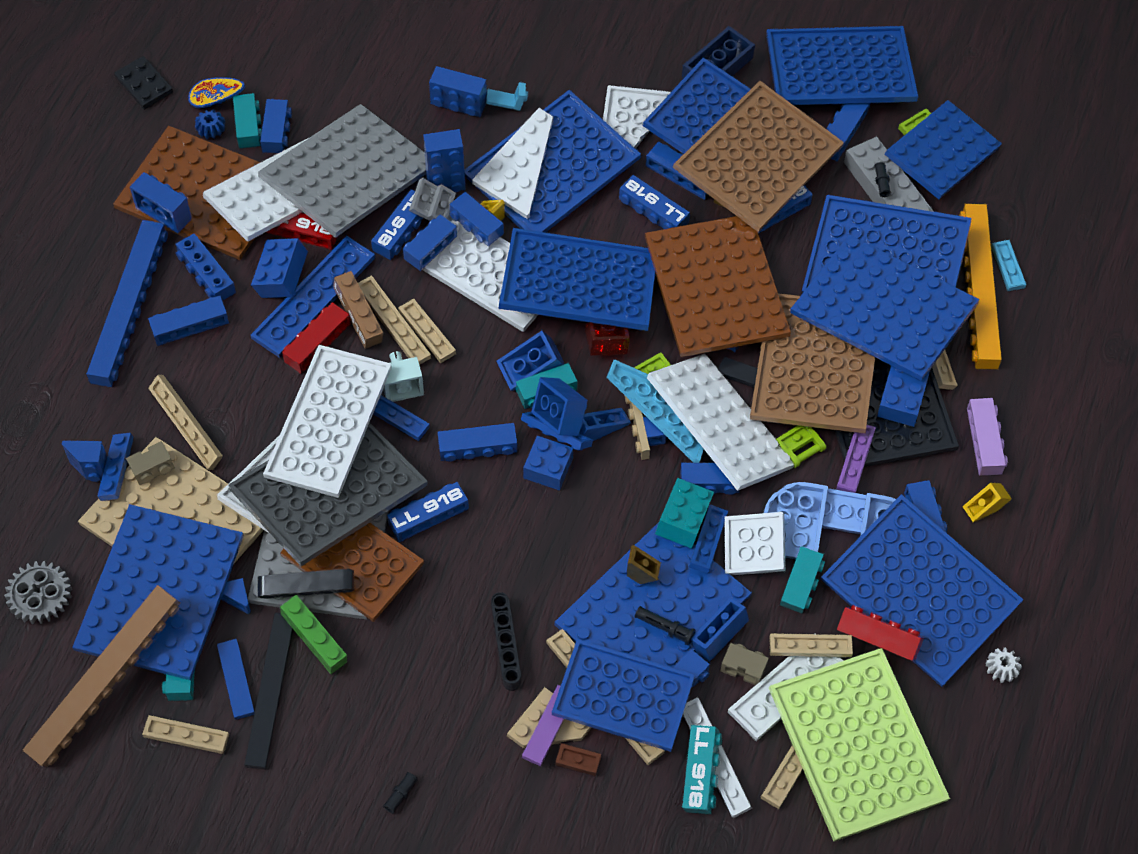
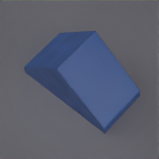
M243 578L228 581L221 600L249 615L251 610Z

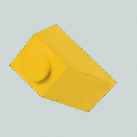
M990 483L962 507L971 520L976 522L998 511L1012 498L1001 483Z

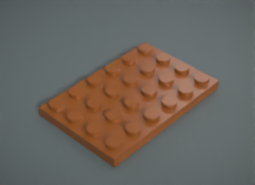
M371 523L360 528L303 566H300L285 549L280 552L283 558L303 572L335 569L354 570V591L334 594L373 622L424 565L423 559Z

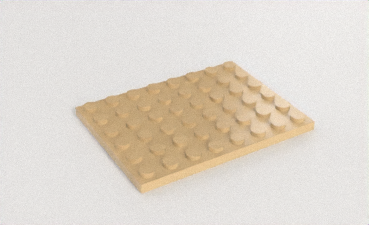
M155 437L150 442V444L141 452V454L149 451L148 447L158 442H161L162 440ZM165 442L163 444L174 464V469L167 474H162L152 479L148 483L139 485L130 466H128L125 471L119 499L104 501L98 499L78 520L82 527L110 546L114 544L129 504L243 532L244 537L234 563L263 531L262 528L217 499V494L228 483Z

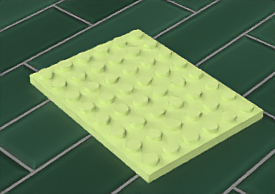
M882 648L770 685V693L833 841L941 804L950 799Z

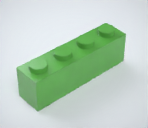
M297 595L280 606L283 618L330 674L347 663L346 653Z

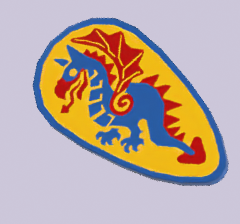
M234 78L204 79L192 87L188 95V101L195 108L222 104L223 101L234 97L244 90L245 84Z

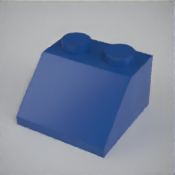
M62 441V446L70 464L86 480L93 482L102 480L107 460V454L102 441Z

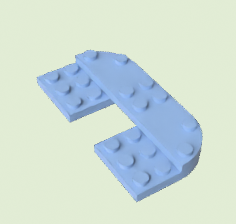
M797 482L788 484L774 493L767 502L764 513H784L785 558L796 559L801 546L818 552L822 528L860 534L861 536L896 499L871 493L863 495L829 489L825 485Z

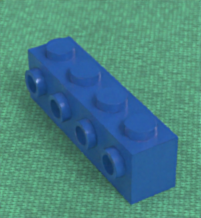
M195 233L176 243L178 259L186 263L185 266L188 272L196 276L195 279L200 287L204 286L209 298L221 296L223 301L236 293L233 281Z

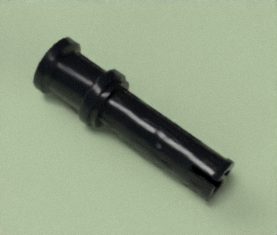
M639 606L635 613V618L667 632L671 638L675 637L684 641L685 645H689L691 638L695 635L696 629H689L681 625L679 621L672 622L642 606Z

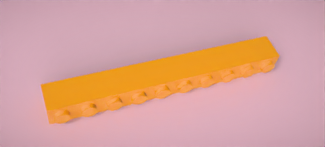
M965 204L959 216L972 218L963 265L967 268V272H965V283H968L966 293L979 299V303L969 319V329L972 330L970 344L974 347V350H972V361L975 362V369H998L1001 362V349L987 204Z

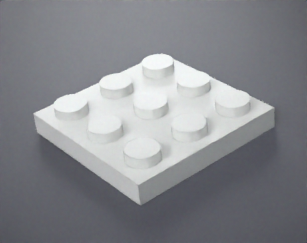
M783 512L725 517V574L742 575L785 571V522Z

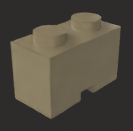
M162 441L148 447L149 451L143 454L138 452L126 458L139 485L148 483L152 479L162 474H167L175 468Z
M730 643L720 671L736 677L737 674L744 677L743 681L757 685L762 679L769 658L765 657L761 652L750 651L741 644Z

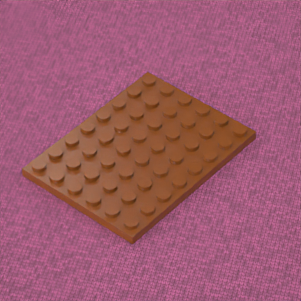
M168 125L113 205L115 209L139 219L158 222L135 207L130 186L143 172L153 175L158 181L170 185L173 190L183 193L188 199L192 217L190 222L179 233L165 226L166 230L185 238L195 233L204 246L241 260L254 239L247 242L203 198V192L261 162Z
M729 217L645 233L646 243L680 357L790 337L791 331L758 232L739 217Z

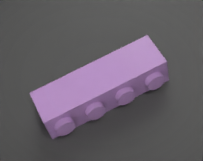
M993 398L970 399L967 413L979 476L1002 474L1004 468L1007 467L1008 461L1007 456L1003 454L1004 440L1000 438L1001 424L997 422V405H994Z

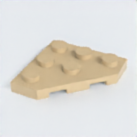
M544 687L507 733V737L522 748H526L553 693ZM564 719L552 745L560 744L564 741H582L592 727Z

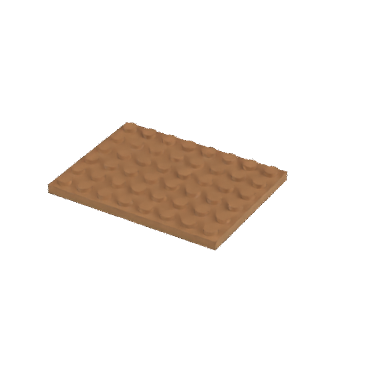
M759 81L674 163L673 168L759 232L836 154L844 142Z
M778 294L791 334L790 337L762 342L750 420L866 433L875 357L791 314L790 309L800 296Z

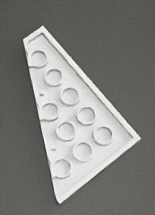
M608 85L603 120L636 149L649 133V130L643 127V122L671 92Z
M538 108L472 179V183L497 200L503 199L506 206L526 219L530 217L547 141L553 124V116Z

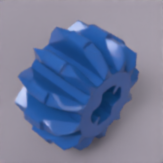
M214 109L211 112L207 110L205 113L199 112V117H196L195 128L200 137L205 136L206 139L209 137L215 139L216 135L221 136V132L225 131V119L220 112H215Z

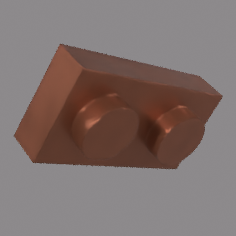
M561 743L555 765L596 776L601 754Z

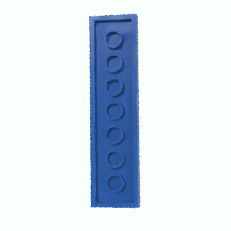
M346 236L296 287L293 297H287L251 334V339L280 358L283 355L284 348L296 339V336L303 332L309 323L321 314L325 307H328L338 298L333 288L334 277L352 271L356 279L375 259V254Z

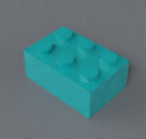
M677 478L655 534L692 549L714 492Z

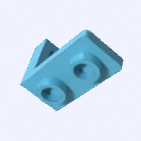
M519 82L515 94L488 89L486 103L521 110L523 102H526L528 98L526 83Z

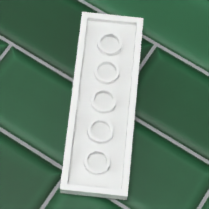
M789 656L728 709V713L757 741L781 720L769 690L770 685L842 662L843 660L840 657Z

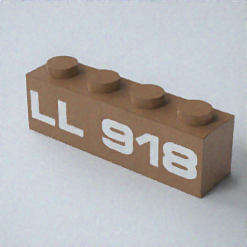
M352 271L334 277L333 288L345 311L349 314L350 321L364 348L382 343L383 331Z

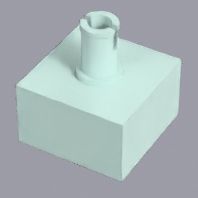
M396 351V359L394 352L389 355L392 368L383 388L385 397L395 402L424 395L422 373L417 357L402 360L401 352Z

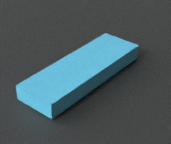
M1010 240L992 243L991 248L1007 291L1025 288L1026 282Z

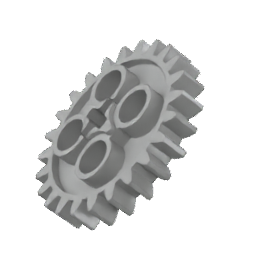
M35 561L34 567L27 564L26 570L21 567L19 568L20 574L13 573L15 579L8 580L11 586L5 587L8 592L5 594V598L8 600L6 602L7 606L10 607L12 614L15 613L17 619L22 617L23 622L30 619L32 624L38 619L40 624H42L43 618L50 622L51 615L57 618L58 610L64 612L62 605H69L67 599L72 597L69 592L72 590V587L69 585L71 582L66 572L62 571L60 566L55 568L51 562L47 567L45 561L39 566L37 561ZM45 577L43 581L38 582L40 578ZM24 589H28L27 592L21 593ZM56 591L54 595L49 596L51 592ZM39 603L37 607L32 608L34 604Z

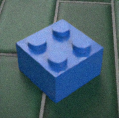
M537 436L523 467V478L560 491L573 460V448Z

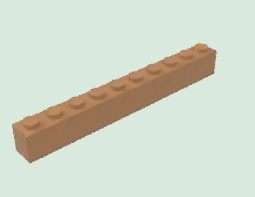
M157 585L25 746L23 751L41 766L48 767V765H53L59 757L57 754L62 748L65 749L72 741L71 737L85 726V720L88 716H92L98 710V704L103 698L106 699L111 694L114 684L120 682L125 677L127 668L130 665L133 666L138 661L140 652L151 645L153 636L164 629L166 620L177 613L181 602Z

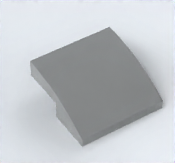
M422 178L418 182L409 211L428 220L436 219L440 214L448 219L450 213L449 204L454 201L456 192L442 184L436 186Z

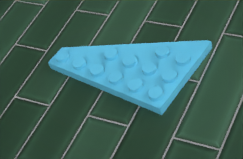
M613 360L607 378L693 463H699L704 450L703 447L647 379L648 374Z

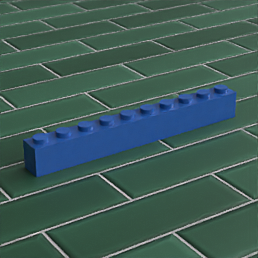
M142 220L87 371L90 384L112 387L114 381L118 378V369L124 362V352L129 347L130 335L135 331V321L140 316L141 304L146 300L147 287L151 286L152 273L157 269V259L162 255L163 242L167 241L168 232L165 230L164 223Z

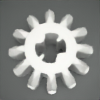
M1006 647L1003 648L1002 652L998 648L995 649L994 653L989 654V660L986 661V666L989 667L987 674H994L993 680L998 677L1001 683L1005 679L1011 682L1013 677L1016 678L1019 675L1021 664L1018 662L1020 657H1014V651L1008 653Z

